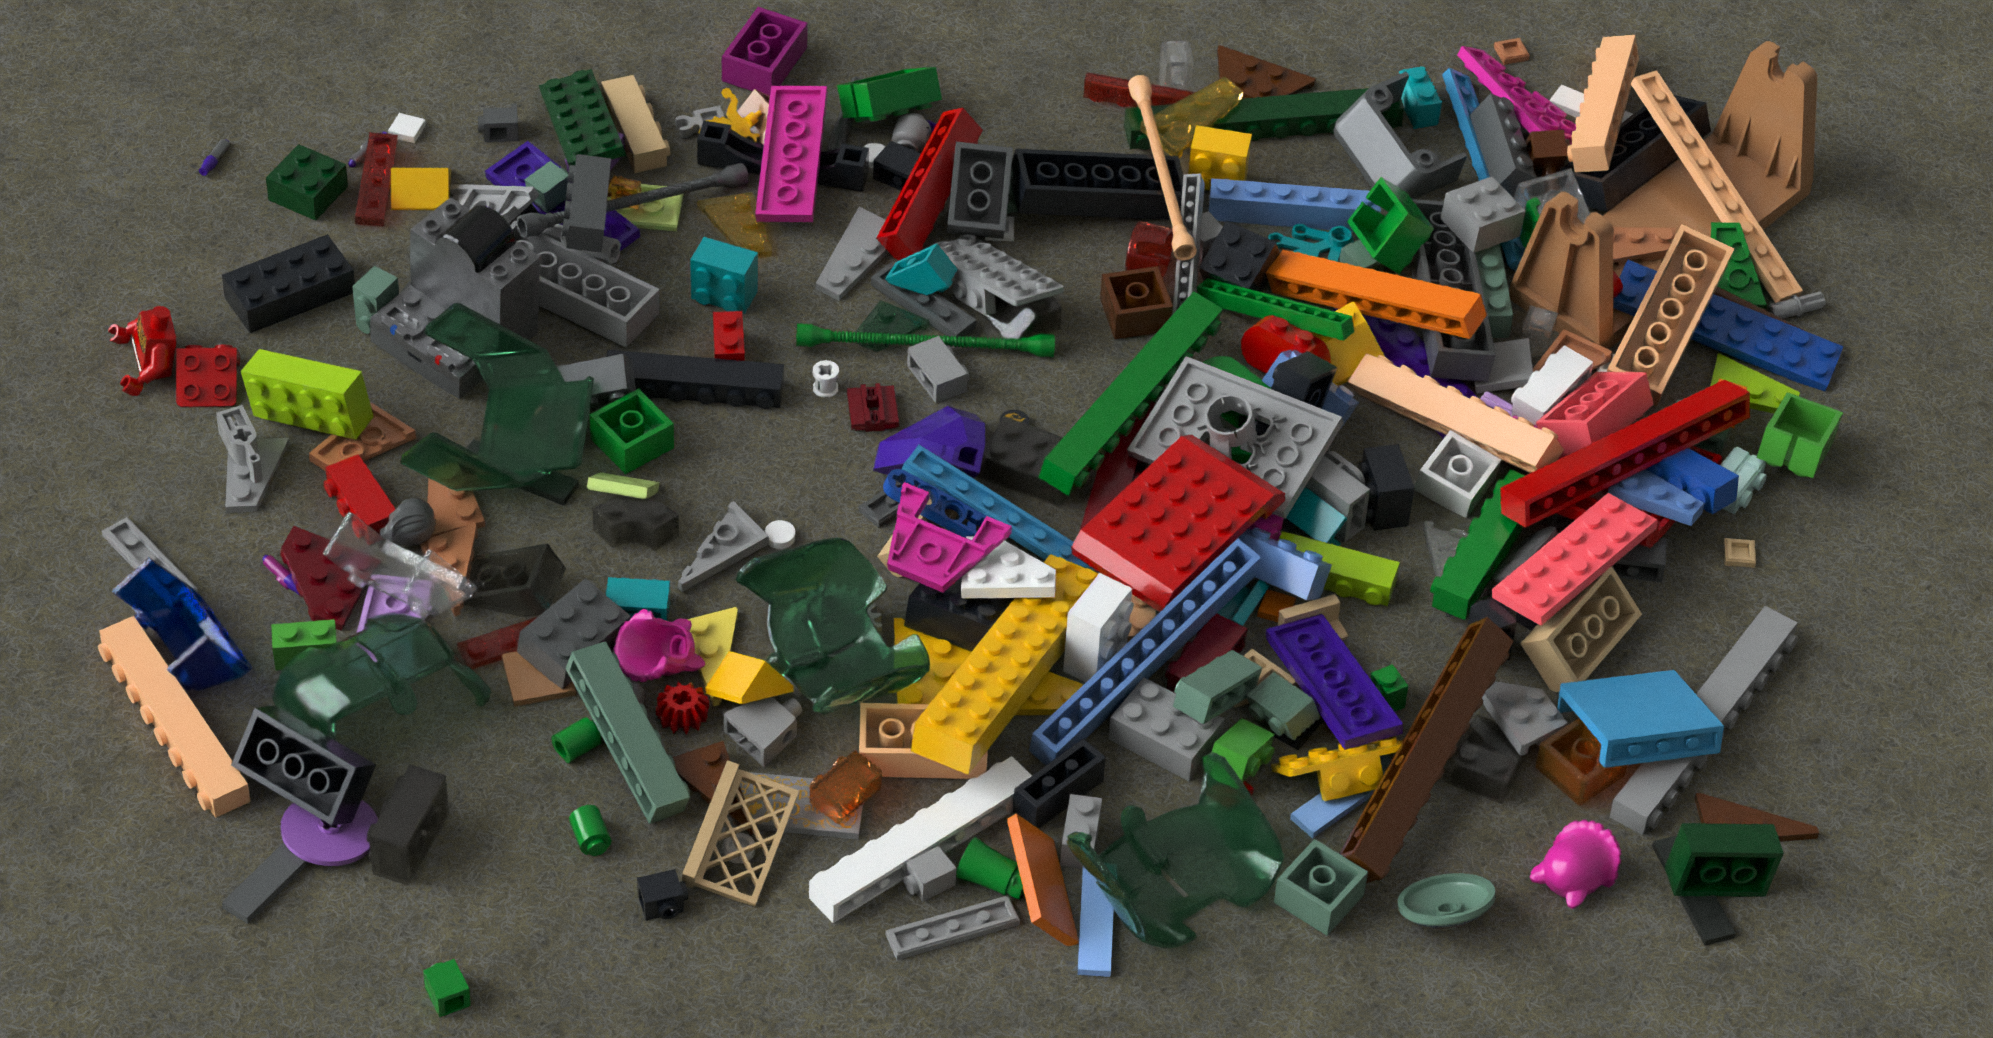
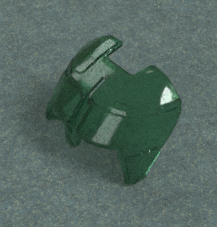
M843 538L813 541L793 549H785L761 557H754L738 571L735 579L737 583L747 587L768 603L767 628L770 642L774 649V652L767 657L768 664L781 675L789 677L797 689L814 703L812 708L814 712L829 714L847 705L851 706L893 694L916 683L930 671L928 652L917 634H912L895 646L888 647L876 629L867 610L887 591L888 586L873 564L850 541ZM851 643L854 644L853 647H851V648H849V649H847V650H845V651H843V652H841V653H839V654H837V655H835V656H832V657L827 656V655H829V654H832V653H834V652L840 650L841 648H843V647H845V646H847V645H849V644H851Z
M389 612L366 619L368 622L364 624L366 629L325 649L308 647L297 654L282 670L272 696L275 706L336 741L337 720L386 696L397 714L404 716L413 713L418 703L410 684L446 666H449L461 682L473 693L477 699L475 701L477 706L482 707L490 701L489 694L492 692L480 676L467 665H463L456 657L454 650L429 621L405 613ZM356 643L363 645L370 652H372L375 655L377 662H374L363 649L356 645Z
M1214 752L1202 757L1204 774L1198 804L1172 810L1148 822L1142 808L1134 805L1127 806L1121 814L1124 835L1110 844L1099 856L1090 845L1091 835L1077 831L1067 835L1068 840L1066 842L1071 852L1097 880V885L1124 926L1141 942L1161 948H1176L1196 939V933L1184 925L1182 921L1218 899H1226L1244 908L1252 905L1271 888L1285 859L1281 843L1264 813L1250 797L1248 789L1226 758ZM1161 869H1163L1188 894V896L1183 897L1163 877Z

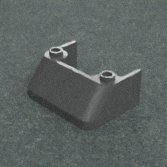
M1405 71L1370 87L1337 119L1334 135L1371 188H1373L1380 177H1383L1407 192L1411 199H1416L1457 181L1467 155L1465 152H1462L1441 162L1436 154L1430 150L1419 149L1412 153L1407 150L1382 115V112L1388 110L1391 104L1400 101L1409 77Z

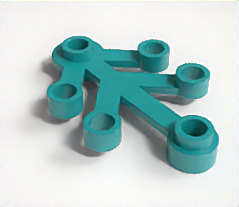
M1296 224L1292 228L1293 238L1283 236L1278 232L1268 235L1270 240H1280V242H1277L1278 249L1285 247L1293 249L1294 251L1292 252H1300L1314 257H1319L1320 253L1330 250L1327 259L1336 262L1340 258L1341 248L1354 242L1351 231L1344 226H1335L1329 232L1309 228L1304 224ZM1296 231H1303V232H1305V233L1300 234V233H1297ZM1310 238L1319 242L1311 243L1303 240Z

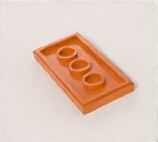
M1016 813L1007 819L1031 923L1066 946L1076 945L1079 943L1054 839Z

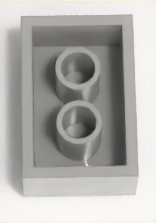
M1143 678L1110 717L1108 739L1190 781L1211 755L1214 742L1223 735L1225 719L1216 716L1202 724L1173 707L1176 697L1175 693Z

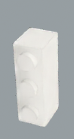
M1563 346L1556 354L1552 353L1547 358L1545 365L1539 371L1535 370L1532 373L1528 383L1523 388H1517L1511 398L1513 403L1511 416L1523 417L1536 425V421L1591 376L1593 361L1566 346Z

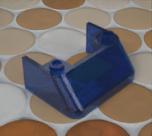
M150 557L112 590L114 595L132 606L136 612L133 616L144 629L150 627L161 637L176 659L167 670L177 678L186 690L190 691L193 688L196 691H201L241 678L252 669L247 658L202 596L194 588Z

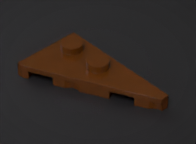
M723 741L672 757L679 777L686 782L688 788L700 793L702 799L708 804L711 803L727 760L730 761ZM739 786V789H738V790H739V792H740V794H741L743 800H745V799H744V796H743V793H742V791H741V788H740V786ZM736 796L733 801V804L738 803ZM741 808L728 814L736 826L748 822ZM751 828L744 830L750 835L754 834Z

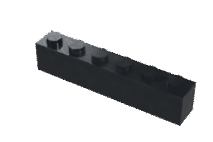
M607 350L606 357L624 354L633 361L636 390L639 388L649 399L666 398L675 402L690 400L699 401L702 404H711L713 402L726 403L734 407L751 405L762 409L781 407L784 387V364Z

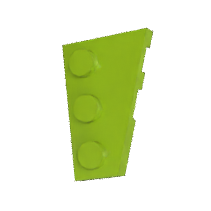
M1720 353L1717 355L1710 386L1716 384L1720 378L1747 387V391L1750 392L1751 409L1774 414L1787 392L1796 396L1800 394L1799 391Z

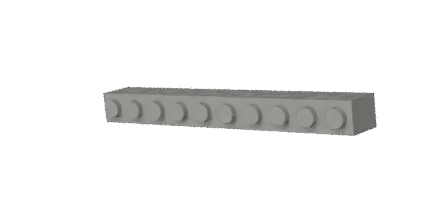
M1764 606L1696 693L1724 725V729L1733 728L1739 717L1738 711L1740 708L1746 710L1754 697L1753 691L1755 689L1759 691L1763 689L1769 677L1767 673L1770 670L1775 672L1779 668L1783 660L1782 654L1784 651L1790 653L1797 642L1798 636L1794 634L1798 622L1767 606ZM1708 755L1642 763L1614 798L1610 818L1641 835L1649 827L1655 829L1662 818L1663 808L1667 807L1670 809L1678 796L1677 790L1680 787L1685 789L1689 785L1694 774L1693 769L1695 767L1701 769Z

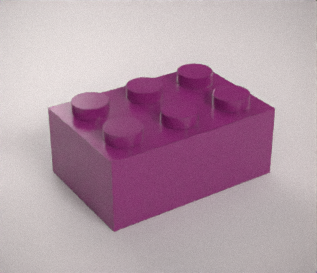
M757 7L722 55V81L750 91L756 89L770 96L771 86H780L807 49L808 23Z

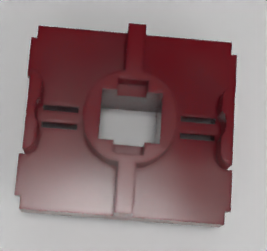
M875 383V387H866V384H860L859 388H847L851 430L872 432L899 427L894 385L881 386L880 383ZM878 407V410L869 411V408Z

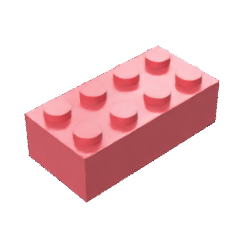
M1595 372L1536 421L1537 429L1545 427L1557 434V440L1564 449L1560 457H1565L1631 425L1654 405L1646 372Z

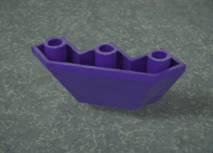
M946 406L881 441L878 445L873 471L888 475L892 470L902 469L904 463L916 447L921 445L974 479L980 473L985 448V423L976 414Z

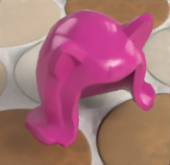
M647 609L640 610L631 617L630 621H625L618 631V636L615 638V646L613 647L623 674L630 677L633 681L646 682L647 680L658 679L662 675L671 676L682 671H697L703 668L705 661L695 653V643L690 632L692 627L691 621L680 618L669 622L661 618H655L652 611L648 612Z
M1584 819L1580 822L1577 820L1570 822L1556 836V840L1553 841V846L1548 850L1544 860L1533 868L1530 880L1534 883L1546 884L1551 891L1566 899L1569 908L1574 909L1582 904L1587 894L1595 892L1601 885L1610 888L1615 884V880L1618 878L1617 871L1621 864L1619 843L1616 841V837L1612 835V831L1604 829L1601 823H1596L1592 820L1588 822Z

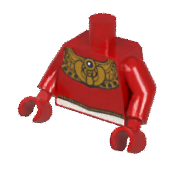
M156 306L153 309L141 311L138 318L129 322L126 328L116 324L109 327L108 332L115 335L110 341L117 344L128 343L132 334V344L140 376L136 379L130 375H125L120 382V385L124 387L123 392L131 396H138L142 392L144 383L149 384L154 379L171 376L176 348V334L168 308Z

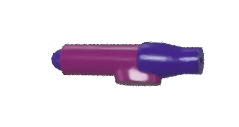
M264 555L262 558L263 565L277 576L275 580L286 590L290 589L299 595L292 580V573L272 555Z

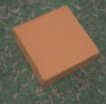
M1520 38L1494 43V48L1504 65L1529 60L1530 55Z

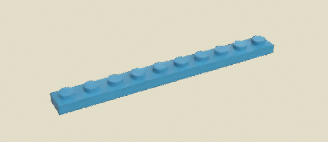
M1448 68L1442 74L1446 91L1450 96L1452 108L1459 122V128L1463 133L1466 142L1465 146L1470 153L1472 166L1480 181L1490 176L1470 118V114L1479 106V102L1470 77ZM1520 237L1500 243L1506 257V263L1514 271L1517 270L1526 249L1522 245Z

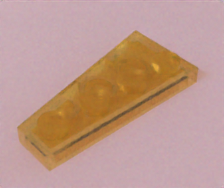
M1224 76L1154 114L1163 150L1170 156L1181 158L1183 151L1187 147L1191 148L1196 125L1212 128L1218 118H1223L1242 100L1243 91ZM1143 120L1140 125V130L1146 136H1148Z

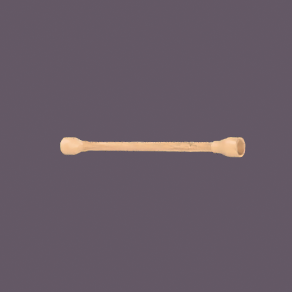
M1138 75L1129 81V91L1131 97L1137 102L1141 110L1173 226L1171 244L1174 256L1178 260L1186 261L1196 255V245L1194 238L1187 232L1183 224L1151 108L1152 87L1150 80L1144 75Z

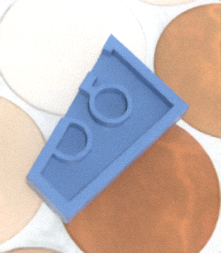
M1646 469L1610 486L1608 489V493L1636 508L1692 526L1703 513L1704 502Z

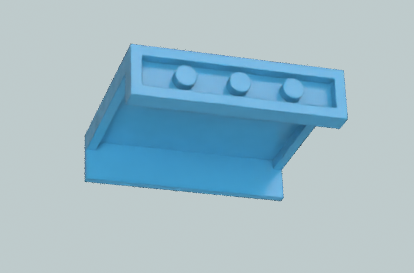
M1675 670L1560 684L1558 711L1560 713L1574 711L1601 743L1599 762L1604 768L1720 753L1724 725Z

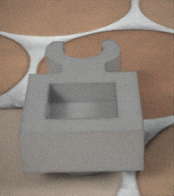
M715 106L693 111V117L686 115L676 117V128H680V138H688L694 133L699 132L703 121L712 120L714 116L718 118L725 117L721 107Z

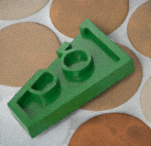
M1711 222V238L1734 248L1730 262L1718 287L1760 308L1767 309L1741 224Z

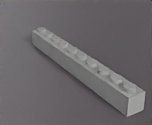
M1201 173L1185 174L1183 176L1181 216L1187 232L1194 238L1197 252L1189 260L1181 261L1177 259L1172 315L1193 291L1197 292L1205 182Z

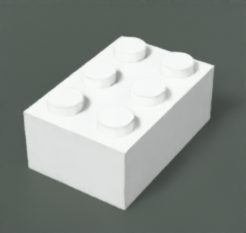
M1101 573L1097 575L1068 612L1063 672L1087 682L1127 644L1128 634L1132 627L1129 617L1134 603L1131 602V587Z

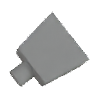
M773 697L745 703L724 714V732L758 763L765 767L797 737L796 717L801 715L803 710L800 703L794 698H790L782 705Z

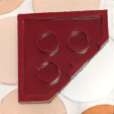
M293 526L280 552L284 564L288 565L292 573V580L300 597L304 598L308 606L311 620L335 619L336 629L342 631L377 568L379 559L296 526Z

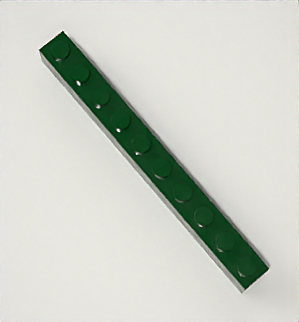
M1369 88L1151 106L1161 144L1170 148L1178 145L1192 144L1196 125L1252 134L1251 141L1270 137L1282 139L1294 135L1334 134L1337 119ZM1400 99V101L1391 104V107L1382 112V115L1392 129L1402 127L1404 106ZM1139 107L1125 108L1124 129L1130 149L1139 148L1147 150L1151 148L1141 110Z

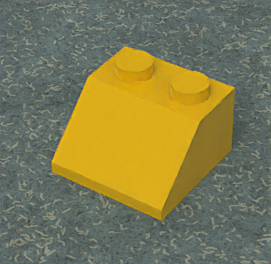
M1354 301L1335 311L1350 315L1353 318L1354 333L1347 337V339L1343 341L1310 332L1313 336L1323 340L1327 345L1331 356V364L1337 367L1332 381L1337 386L1348 382L1366 353L1374 357L1384 356L1368 323Z

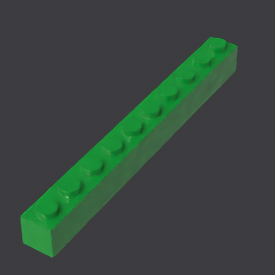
M1209 278L1197 286L1198 294L1222 309L1261 319L1274 315L1287 320L1288 323L1302 330L1343 341L1354 333L1353 318L1350 315Z

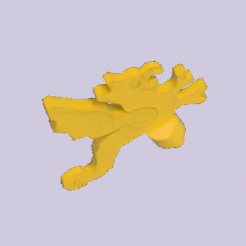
M729 88L723 89L721 92L722 96L726 99L730 98V104L726 113L728 119L723 116L721 118L714 116L712 120L706 121L731 125L733 131L745 138L750 137L757 143L756 138H759L760 134L751 133L750 128L759 122L758 117L762 115V112L760 110L756 113L751 112L742 118L736 112L738 103L736 96L732 94Z

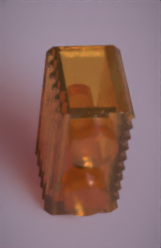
M854 750L847 757H839L834 762L832 769L825 775L819 774L812 780L809 786V803L835 823L840 824L855 809H858L864 802H867L868 798H871L877 791H880L882 788V770L877 768L875 764H872L871 761H868L862 754H858L857 750Z

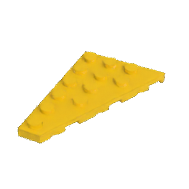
M894 618L897 704H930L972 651L953 645L947 640L937 639L905 627V619ZM1048 672L1015 715H1052L1084 684Z

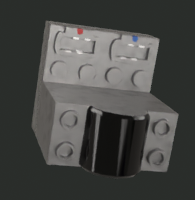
M450 197L410 229V286L370 317L371 342L433 384L460 399L538 333L540 256L515 240L510 224L496 210L477 205L469 210Z

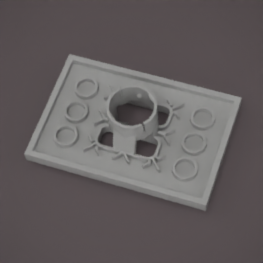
M1186 356L1127 451L1130 457L1151 465L1175 441L1185 435L1192 434L1203 442L1210 438V446L1232 459L1231 447L1241 445L1240 449L1250 452L1252 455L1247 463L1240 465L1285 493V501L1272 514L1286 519L1342 427L1343 419L1339 415ZM1233 410L1248 416L1246 423L1241 428L1235 430L1238 438L1235 437L1234 431L1222 426L1220 420L1222 413ZM1255 419L1270 425L1265 434L1257 435Z

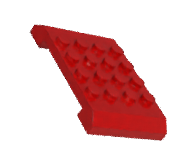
M1194 435L1181 436L1080 530L1071 546L1072 555L1101 574L1131 587L1134 596L1158 612H1161L1259 517L1266 520L1285 501V493Z

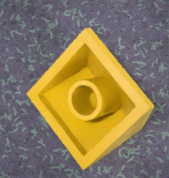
M391 168V210H435L450 198L451 169Z
M729 651L705 687V691L708 695L745 704L794 692V688L787 679L766 661Z

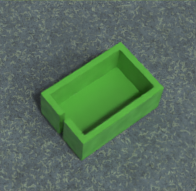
M1787 392L1765 429L1756 458L1764 460L1770 466H1788V470H1791L1797 476L1814 478L1834 442L1843 412Z

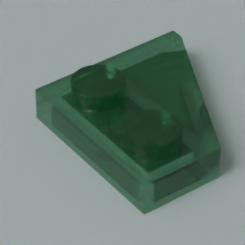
M880 300L855 332L909 335L920 329L922 331L926 330L929 327V320ZM855 342L875 352L890 346V343L887 345L883 343L875 344V342L874 344Z

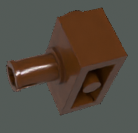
M1564 130L1530 132L1525 142L1530 159L1533 162L1536 177L1541 176L1543 196H1556L1561 192L1558 171L1564 166L1570 142L1568 139H1565Z

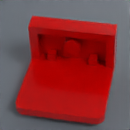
M226 344L216 345L215 348H203L201 345H186L185 348H176L177 405L180 407L234 406L237 403V366H240V353L238 349Z

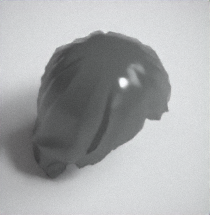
M417 498L405 499L389 515V522L380 530V535L389 546L395 549L420 545L427 541L435 530L436 519L434 511L430 504L424 500Z

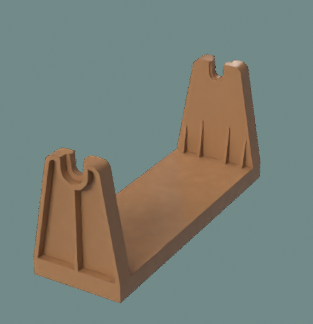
M1771 41L1764 42L1750 52L1713 133L1704 139V142L1763 230L1810 194L1814 171L1817 73L1814 68L1804 61L1797 66L1791 64L1784 73L1778 64L1780 46ZM1680 158L1603 216L1597 212H1592L1587 216L1584 224L1580 222L1577 216L1579 200L1569 193L1560 192L1545 203L1510 284V300L1559 334L1565 329L1607 349L1624 338L1634 316L1613 308V270L1620 277L1625 266H1617L1616 263H1613V227L1676 228V232H1678L1681 224L1711 237V222H1721ZM1640 259L1631 261L1658 271L1663 259L1645 262Z

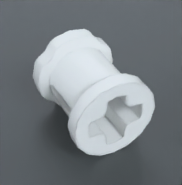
M827 360L816 363L813 366V376L815 378L813 392L820 397L836 395L838 392V383L836 382L839 376L838 365Z

